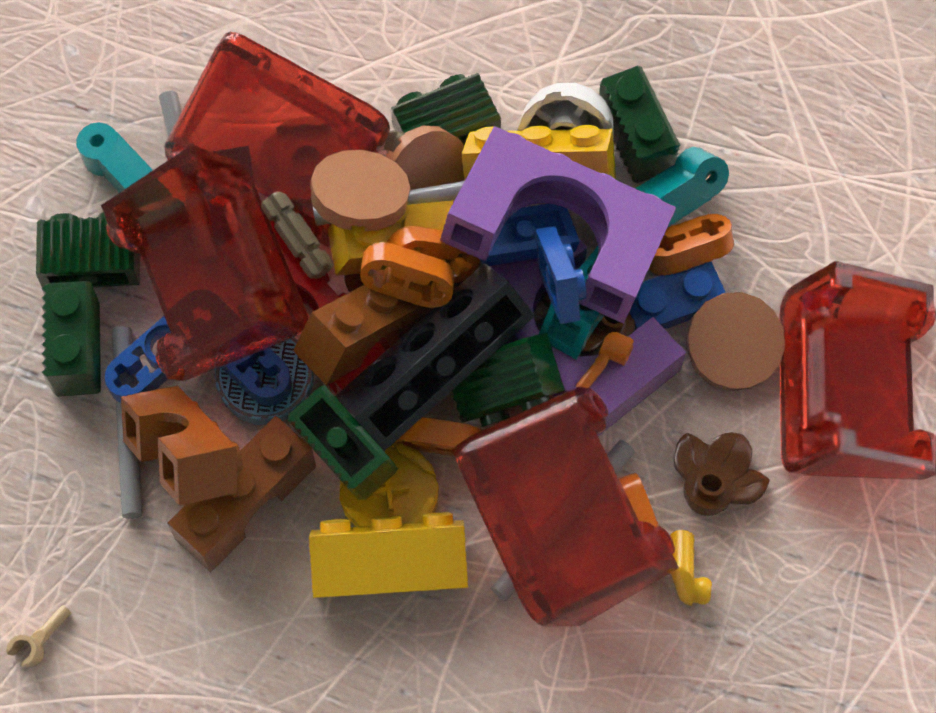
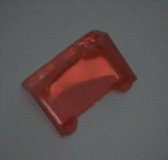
M230 31L225 33L215 47L165 142L164 149L165 157L169 163L185 174H191L192 172L202 173L210 165L266 197L277 191L286 194L295 206L293 211L301 215L320 244L329 248L330 241L327 229L331 224L316 226L311 201L310 184L315 167L327 156L346 150H365L386 155L388 150L384 149V145L390 132V125L386 117L367 102L250 38Z
M194 145L188 146L101 205L108 223L106 226L107 233L112 242L120 248H126L142 256L171 333L165 334L157 341L156 361L167 379L177 381L190 380L290 340L302 333L309 319L272 225L261 209L262 201L251 176L235 160Z
M839 261L830 263L791 286L782 299L779 312V320L784 329L785 349L780 362L781 460L785 470L789 473L819 477L925 480L935 476L936 436L927 430H914L911 343L923 337L933 327L936 320L934 286Z
M576 387L477 432L457 444L454 449L459 469L524 609L537 624L544 627L581 626L679 569L673 556L675 546L667 531L661 526L654 527L651 523L638 520L597 436L606 429L605 418L608 416V409L598 393L585 387Z

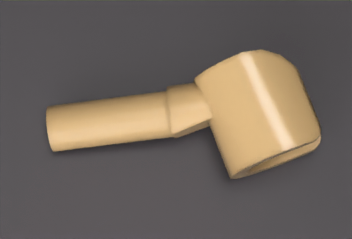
M62 605L31 636L18 635L13 637L7 645V654L14 656L20 651L22 646L29 643L31 653L21 663V666L27 668L37 666L44 658L45 651L43 645L72 613Z

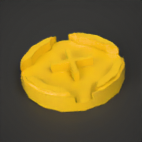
M402 443L392 444L384 452L394 462L398 470L366 500H358L340 480L339 500L345 518L350 519L352 527L371 526V518L381 516H402V524L423 523L422 515L435 513L438 507L439 485L431 463L419 451Z

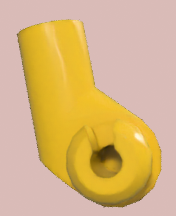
M677 530L669 536L668 568L678 597L689 606H692L693 603L706 605L711 600L712 582L707 577L694 578V535L686 530Z

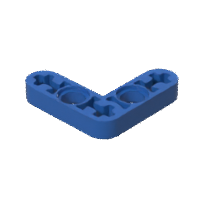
M203 290L189 294L113 359L107 366L104 375L105 384L110 394L116 401L121 403L122 396L158 389L203 349L260 405H278L286 400L292 389L289 368L285 362L218 296ZM198 308L204 312L210 310L212 320L208 323L202 319L195 322L196 319L193 312ZM178 323H182L185 330L189 328L193 337L191 340H187L182 329L176 326ZM162 337H173L179 341L178 351L170 358H158L152 352L154 344ZM234 337L243 338L250 345L248 352L238 359L227 358L222 353L225 342ZM145 355L150 366L156 369L153 373H150L147 365L143 367L140 356ZM256 361H258L259 368L267 376L272 377L278 373V387L273 389L266 385L260 389L261 382L259 376L251 368ZM124 372L130 376L136 374L139 383L133 388L127 384L122 385L119 376Z

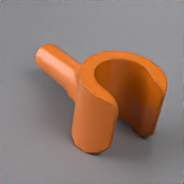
M618 332L607 334L600 348L599 355L594 360L595 362L576 383L575 387L582 393H585L607 367L609 360L625 366L633 350L634 340Z

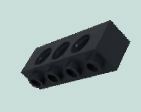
M484 263L453 290L452 299L447 304L433 308L335 397L381 449L385 451L534 318L535 314L509 281Z

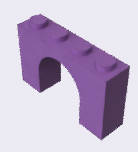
M494 126L447 214L440 241L486 261L504 224L514 212L525 206L540 203L565 207L578 214L588 223L598 243V257L585 283L587 297L586 299L579 300V304L624 324L676 207L662 201L653 194L644 193L623 184L608 174L599 173L574 162L563 154L554 153L527 141L519 134L509 133Z
M580 238L577 250L573 253L575 270L579 269L585 262L588 248ZM538 258L489 266L509 281L532 312L535 313L536 308L541 303L543 293L546 292L539 273ZM654 317L628 336L634 340L633 350L625 366L609 360L607 367L585 393L579 391L575 385L595 362L594 360L598 355L579 356L575 360L551 346L565 391L551 396L562 407L560 409L561 414L576 432L583 430L593 441L681 371L686 352ZM532 318L503 345L538 335L539 330L535 319Z

